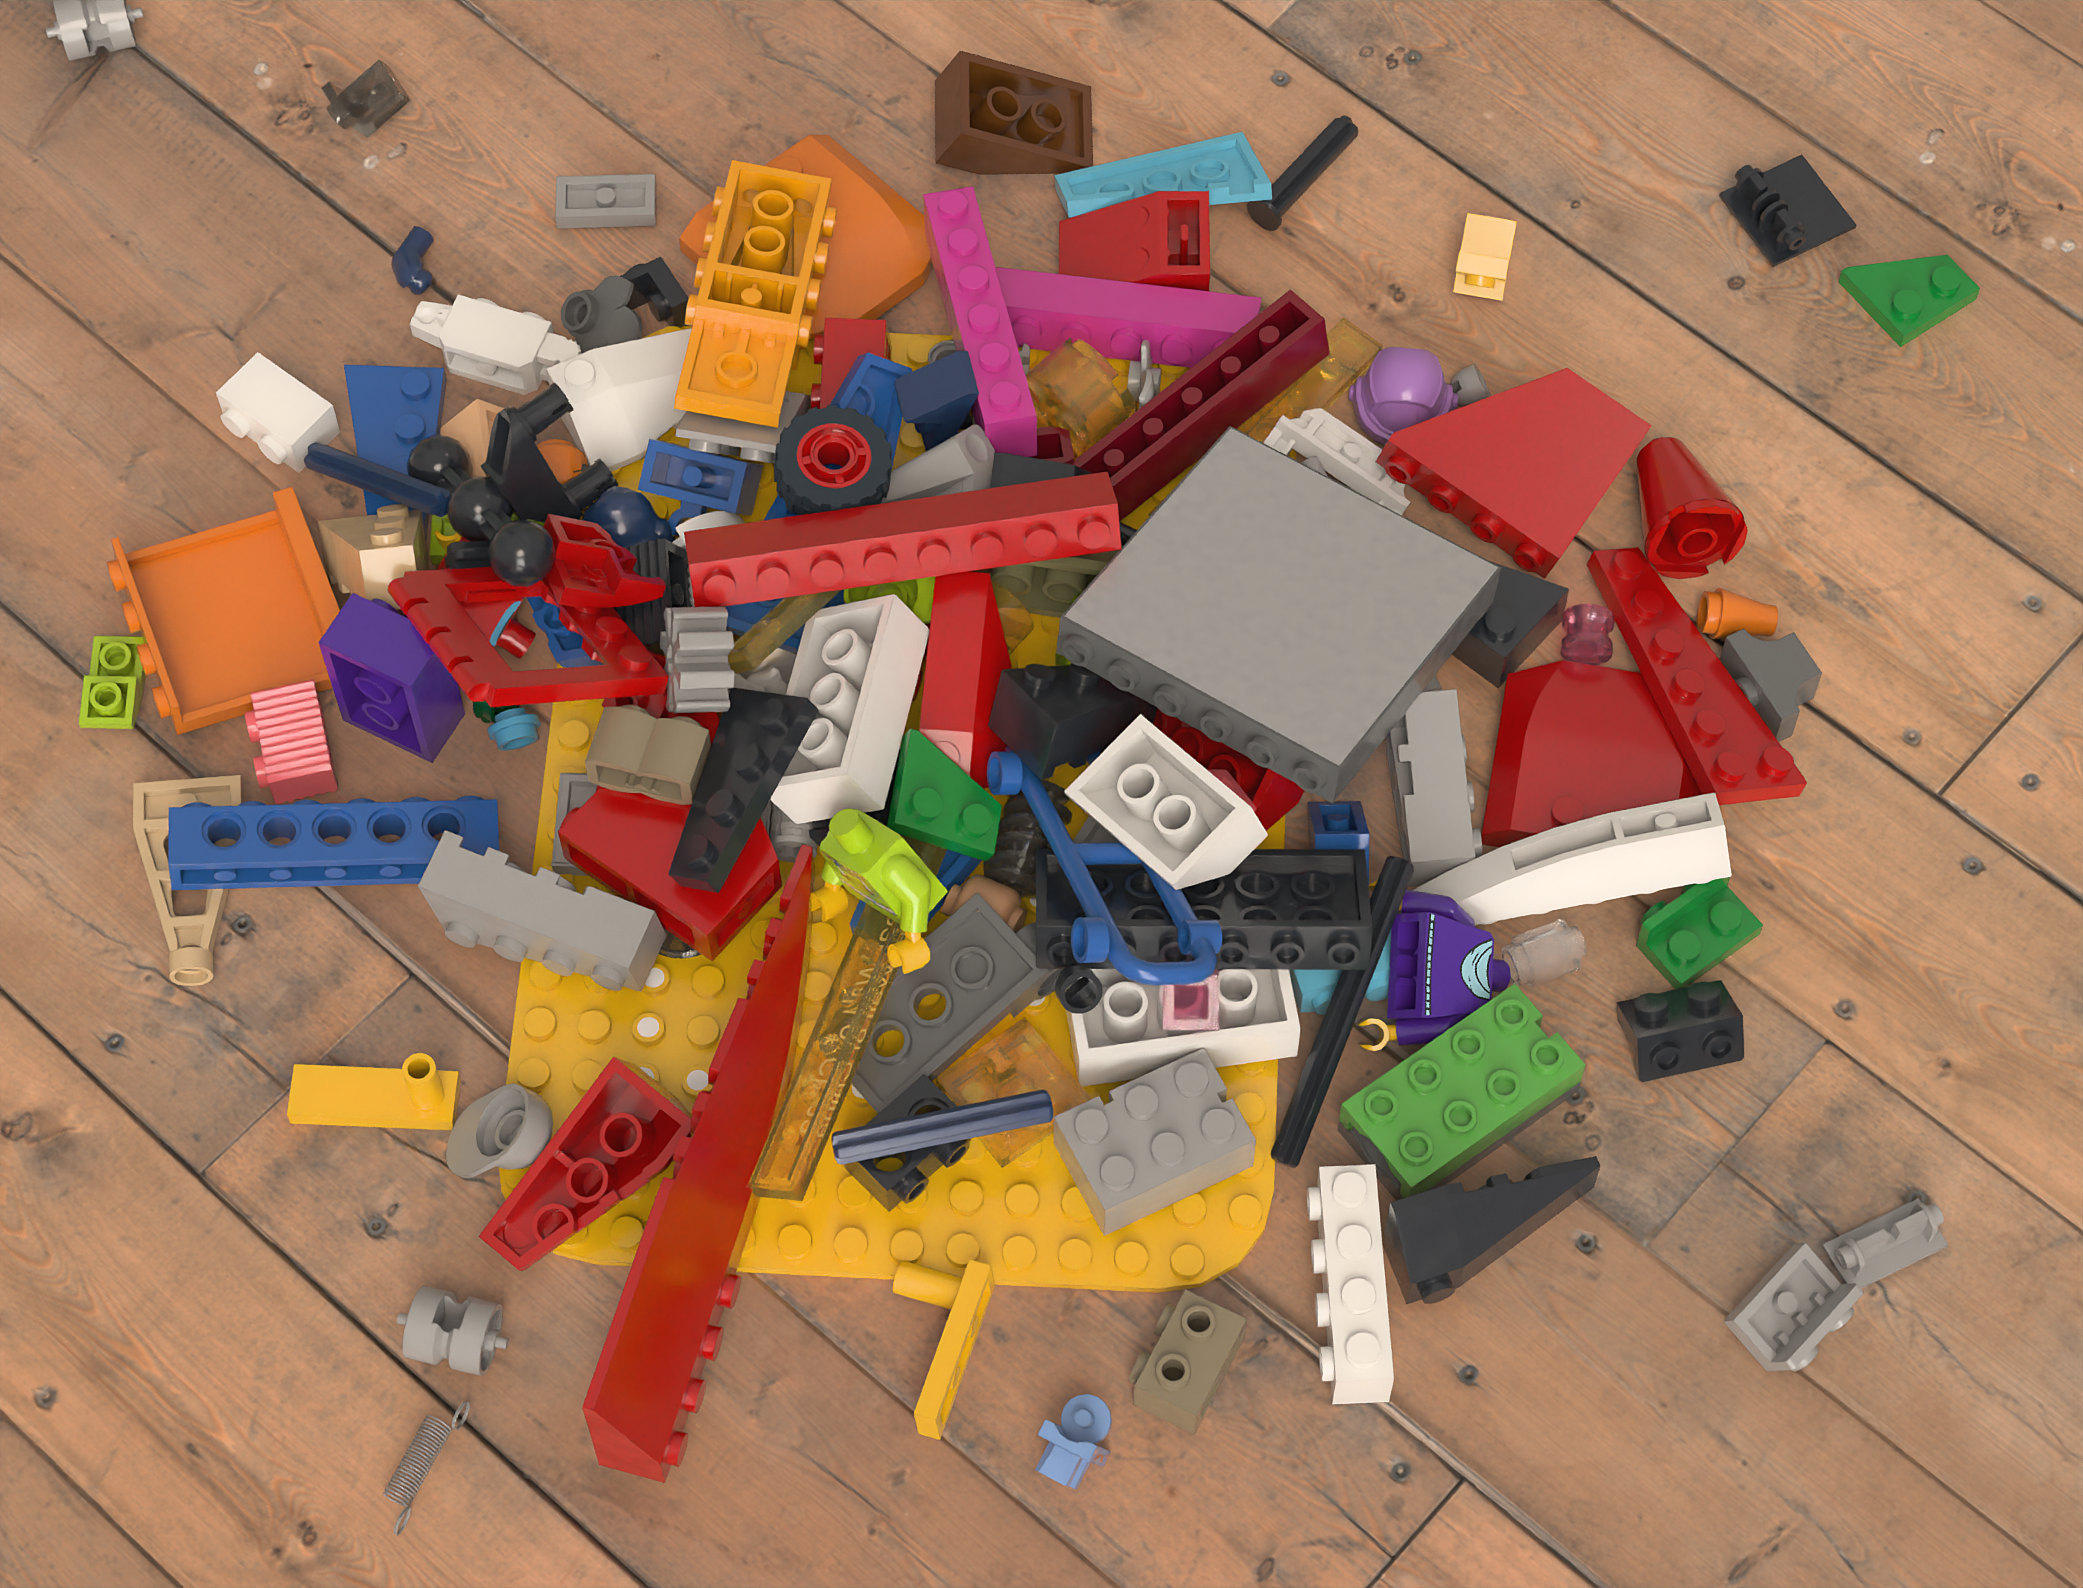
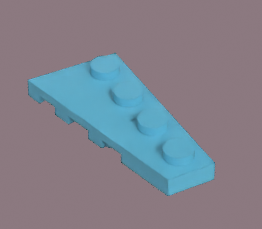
M1243 132L1054 175L1056 193L1069 218L1158 191H1209V205L1272 200L1271 182Z

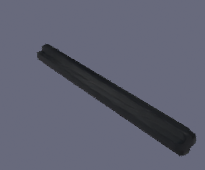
M1388 856L1385 860L1370 898L1372 917L1370 967L1366 970H1342L1271 1150V1158L1279 1164L1296 1168L1300 1163L1414 872V865L1405 859Z

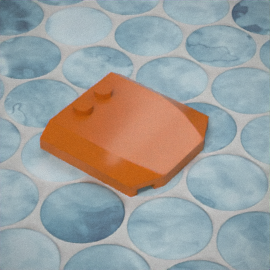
M808 135L764 165L832 179L828 207L837 208V216L833 237L822 238L823 243L829 244L824 274H814V279L821 280L816 310L806 309L805 313L807 316H813L809 340L814 339L815 333L824 334L825 318L875 320L924 285L930 274V264L932 262L925 236L924 215L829 135ZM714 200L696 212L679 238L681 252L696 265L698 264L699 257L706 259L708 257V252H703V245L708 221L715 223L717 221V217L712 216Z

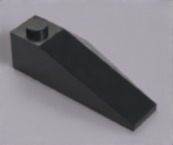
M1597 1156L1538 1167L1527 1174L1523 1181L1513 1183L1505 1173L1490 1176L1486 1181V1185L1477 1190L1465 1192L1461 1182L1390 1202L1382 1245L1406 1304L1423 1300L1425 1304H1432L1450 1297L1456 1288L1462 1286L1593 1189L1600 1170Z

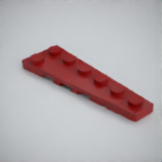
M1639 547L1593 551L1586 565L1702 794L1715 793L1719 805L1800 796L1807 782L1794 764L1792 755L1778 742Z

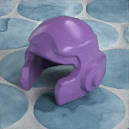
M1385 348L1379 351L1366 375L1358 376L1355 384L1349 386L1348 400L1353 402L1354 413L1361 429L1372 439L1385 445L1394 432L1453 411L1458 406V394L1453 392L1451 384H1446L1437 356L1425 349Z

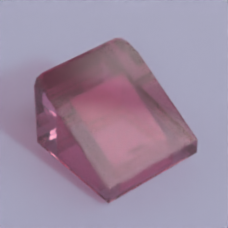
M1214 970L1210 977L1200 983L1162 985L1163 1030H1219V972L1217 970Z

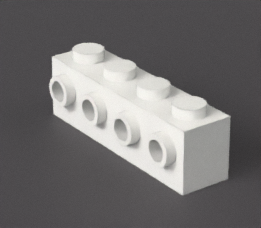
M1372 1164L1319 1167L1316 1187H1307V1211L1309 1221H1318L1319 1239L1311 1240V1262L1313 1274L1322 1273L1323 1293L1315 1294L1317 1327H1326L1327 1346L1320 1347L1321 1381H1330L1332 1404L1389 1402L1394 1373L1376 1166Z

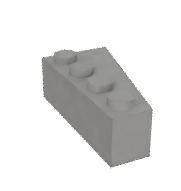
M446 830L444 831L418 888L445 930V935L448 939L469 948H473L476 943L491 947L502 957L515 962H522L524 958L541 962L550 971L562 976H571L573 972L591 977L598 985L610 990L619 991L623 986L636 991H642L667 936L655 911L591 886H587L583 894L577 893L576 888L569 881L560 877V874L540 867L535 876L528 874L517 865L509 862L508 854L488 847L484 856L463 848V837Z

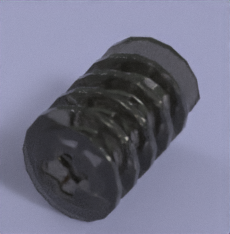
M1041 780L1065 826L1070 824L1072 813L1063 805L1069 801V797L1064 792L1065 789L1052 782ZM1020 789L1017 795H1010V799L1004 805V816L999 822L995 853L986 862L984 861L983 876L1015 889L1020 893L1021 898L1035 900L1036 849L1052 848Z

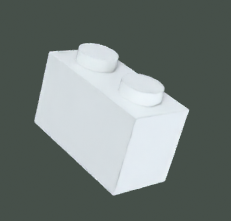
M258 352L216 392L223 413L220 416L221 420L234 435L243 438L245 435L258 444L263 454L276 464L284 462L298 473L306 467L304 458L308 455L307 447L310 444L317 442L322 445H328L340 433L335 411L331 403Z

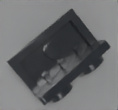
M1722 980L1697 982L1685 988L1662 993H1646L1634 999L1616 1002L1617 1020L1635 1050L1636 1074L1641 1082L1733 1063L1744 1058L1743 1015Z

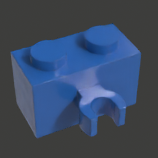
M649 439L638 490L682 501L680 509L676 510L668 521L672 535L679 536L675 528L684 523L688 518L692 519L705 514L708 507L734 514L752 515L763 465L720 454L691 450L687 446Z

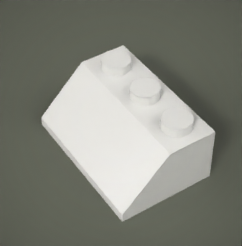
M1141 714L1064 791L1067 797L1175 890L1230 874L1268 836L1250 805Z

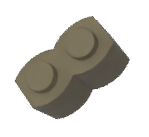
M635 705L605 707L585 760L588 781L619 792L642 793L661 801L691 805L711 749L709 730L688 717L678 716L673 719H656L650 716L646 710Z

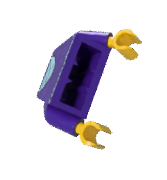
M1377 881L1368 885L1369 891H1374ZM1406 890L1399 907L1401 914L1396 915L1391 928L1387 1018L1396 1019V1024L1386 1025L1383 1021L1376 1018L1367 1017L1357 1022L1356 1026L1375 1024L1379 1028L1380 1036L1374 1044H1358L1359 1047L1369 1051H1377L1386 1046L1388 1041H1398L1399 1046L1428 1044L1492 1000V991L1502 992L1508 987L1511 978L1510 967L1504 960L1493 959V936L1490 932L1476 928L1474 919L1451 897Z

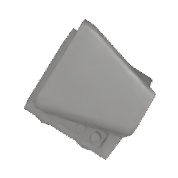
M973 425L891 471L889 491L887 497H883L881 504L990 488L994 453L996 452L987 436H985L983 429L979 425Z

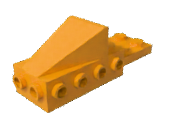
M735 160L731 161L725 187L717 186L712 216L717 217L716 223L708 221L703 252H708L707 259L699 257L696 268L694 288H698L699 293L698 295L690 294L688 299L685 325H691L692 330L675 395L674 409L778 428L791 370L797 371L800 346L808 347L813 316H807L805 313L806 309L816 310L821 280L814 279V274H824L829 251V244L823 243L822 238L833 237L837 208L828 207L831 178Z

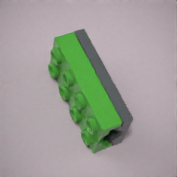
M1516 984L1507 988L1341 1104L1338 1123L1339 1133L1366 1165L1375 1164L1376 1177L1395 1200L1447 1185L1579 1091L1586 1064L1558 1032L1549 1038L1540 1028L1543 1015Z

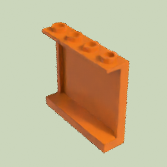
M293 487L273 492L274 511L124 554L119 537L111 539L115 560L106 563L113 587L116 592L124 589L126 591L129 601L122 603L121 606L128 629L131 634L140 631L143 637L144 644L136 646L145 676L155 673L159 686L151 688L159 716L161 719L171 717L177 735L245 715L247 711L254 710L251 697L252 692L314 679L318 692L332 689L318 642L332 624L340 609Z

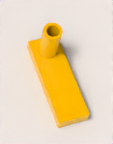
M416 1053L409 1056L404 1061L402 1069L294 1064L287 1117L291 1124L452 1131L457 1118L461 1078L458 1071L437 1070L434 1060L424 1053Z
M969 1259L963 1277H959L907 1261H901L894 1278L893 1293L951 1310L914 1411L918 1433L941 1440L995 1288L991 1265Z

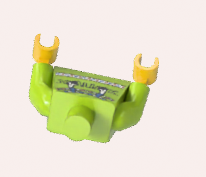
M847 808L837 812L830 820L826 838L820 844L819 850L825 858L821 874L825 885L811 892L812 912L822 907V922L844 912L849 905L847 894L841 886L844 885L849 893L900 924V929L905 931L904 940L888 946L887 956L890 965L893 968L902 966L904 974L924 967L930 961L931 955L927 943L921 937V933L927 931L929 912L948 891L898 833L859 809Z

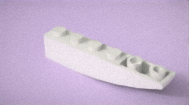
M1710 793L1606 813L1555 827L1502 846L1455 867L1413 891L1449 896L1474 919L1475 925H1487L1520 916L1545 914L1552 910L1583 904H1597L1609 899L1636 894H1650L1658 890L1693 883H1707L1714 879L1730 877L1732 874L1724 821L1716 794Z

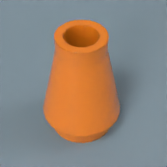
M1717 588L1714 592L1704 591L1697 609V629L1700 633H1708L1710 639L1726 638L1742 629H1745L1751 636L1763 635L1772 637L1777 627L1778 609L1775 605L1763 604L1722 588Z

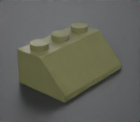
M1119 550L968 572L990 573L999 609L1060 618Z

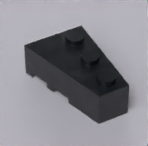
M1494 563L1502 567L1494 601L1452 655L1499 689L1507 680V675L1515 672L1563 621L1569 589Z
M1073 663L1060 666L1029 664L1025 668L1002 669L988 727L1041 780L1053 777L1055 767L1068 763L1069 766L1075 769L1085 765L1088 755L1099 751L1102 754L1140 714L1153 724L1158 708L1128 691L1118 689L1110 681L1083 666H1077Z

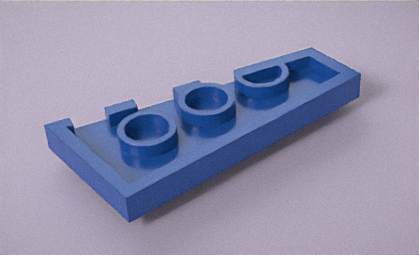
M344 365L358 457L408 475L406 465L410 451L420 440L432 435H440L447 380L444 368ZM363 489L367 515H376L377 509L383 506L401 504ZM408 506L409 511L417 510ZM422 512L426 539L430 514Z

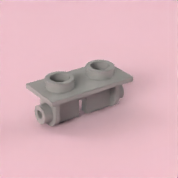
M1918 1198L1822 1244V1248L1845 1284L1856 1283L1862 1289L1948 1247V1244L1937 1228L1938 1225L1944 1223V1217L1940 1208L1935 1203L1926 1205Z

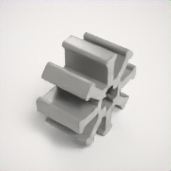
M674 607L665 609L666 631H662L660 634V649H663L666 656L664 670L669 675L666 686L668 687L666 700L668 712H726L729 710L728 688L734 687V670H731L728 664V654L731 649H734L732 631H726L728 619L726 607Z

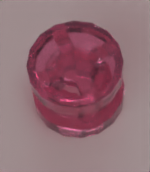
M1579 604L1567 608L1562 615V628L1567 633L1561 641L1560 654L1563 659L1590 665H1600L1609 661L1613 654V642L1608 637L1614 628V615L1612 611L1596 604Z

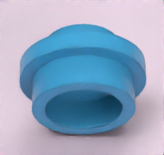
M514 708L497 714L495 716L496 723L487 729L489 738L496 740L498 750L509 751L536 742L539 739L537 728L541 723L538 715L527 714L525 708Z

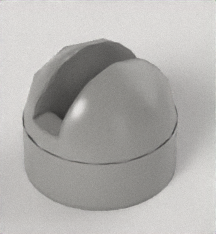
M1475 363L1461 369L1452 377L1450 384L1453 386V392L1458 394V405L1461 407L1491 396L1487 384Z

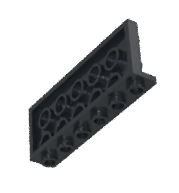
M1036 849V967L1039 969H1064L1070 965H1082L1089 969H1115L1108 957L1101 963H1078L1074 958L1071 946L1072 927L1077 918L1087 916L1053 850ZM1254 849L1230 874L1181 889L1198 920H1217L1221 926L1222 946L1216 954L1217 965L1215 969L1366 970L1370 967L1372 917L1365 849ZM1143 864L1086 865L1129 950L1134 956L1154 963L1194 961L1191 954L1184 955L1181 953L1178 945V929Z

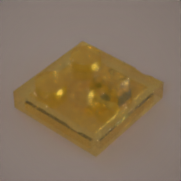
M1026 1017L936 1078V1086L957 1107L1041 1089L1048 1091L1054 1111L1053 1119L1050 1122L977 1137L1001 1168L1053 1134L1054 1116L1091 1100V1097L1048 1044L1039 1036Z

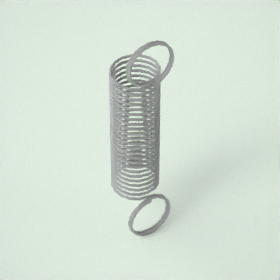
M468 1401L462 1402L458 1407L452 1420V1428L440 1419L426 1415L424 1422H422L418 1429L419 1432H416L417 1435H415L413 1442L407 1448L408 1452H405L406 1455H403L402 1462L396 1468L397 1472H394L395 1475H392L391 1482H388L389 1485L386 1486L387 1488L383 1492V1495L389 1500L406 1506L396 1521L394 1534L399 1535L404 1530L412 1509L409 1506L416 1493H418L420 1486H422L424 1479L429 1473V1469L433 1466L452 1429H460L465 1422L470 1408ZM466 1404L464 1416L458 1426L455 1427L456 1419ZM428 1417H431V1418H434V1419L438 1420L439 1422H441L442 1424H444L446 1427L440 1425V1424L437 1423L436 1421H433V1420L429 1419ZM411 1464H413V1465H415V1466L421 1468L422 1470L417 1469L416 1467L412 1466ZM400 1467L405 1468L406 1470L416 1474L417 1476L412 1475L411 1473L401 1469ZM397 1474H400L401 1476L411 1480L414 1483L409 1482L408 1480L398 1476ZM393 1480H394V1481H397L398 1483H400V1484H402V1485H404V1486H406V1487H408L410 1490H408V1489L404 1488L403 1486H401V1485H399V1484L393 1482ZM402 1481H404V1482H406V1483H409V1484L412 1485L413 1487L408 1486L407 1484L403 1483ZM391 1484L396 1485L397 1487L407 1491L408 1493L403 1492L402 1490L392 1486ZM389 1487H391V1488H393V1489H395V1490H397V1491L403 1493V1494L406 1495L407 1497H405V1496L399 1494V1493L396 1492V1491L391 1490ZM388 1491H391L392 1493L402 1497L405 1500L398 1498L397 1496L389 1493ZM386 1494L392 1496L395 1499L400 1500L402 1503L389 1498ZM407 1512L406 1518L401 1528L398 1530L399 1523L404 1514Z

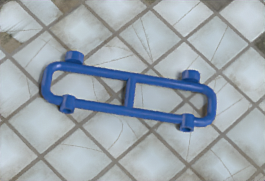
M1006 746L1005 752H992L987 764V782L993 795H1017L1020 789L1022 790L1087 916L1077 918L1072 927L1071 946L1076 961L1078 963H1101L1108 957L1110 963L1120 974L1130 980L1147 985H1188L1200 983L1210 977L1217 965L1216 954L1222 946V930L1217 920H1198L1182 890H1175L1121 842L1073 843L1041 779L1008 746ZM1101 751L1087 756L1086 761L1089 766L1101 755ZM1143 864L1178 929V945L1181 953L1184 955L1191 954L1194 961L1154 963L1134 956L1129 950L1086 865Z

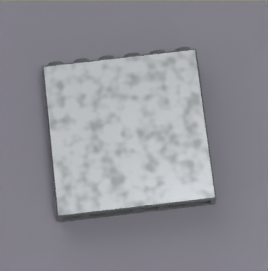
M1229 426L1060 617L1056 652L1066 657L1071 663L1083 666L1105 678L1118 689L1128 691L1156 706L1164 714L1176 717L1200 730L1211 740L1221 742L1249 757L1257 765L1269 768L1293 781L1306 792L1315 793L1334 803L1494 601L1502 567Z

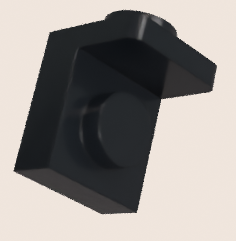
M662 257L646 264L635 265L620 276L628 279L634 285L631 298L626 305L633 310L648 303L652 314L658 322L665 320L669 326L679 328L690 326L685 325L689 298Z

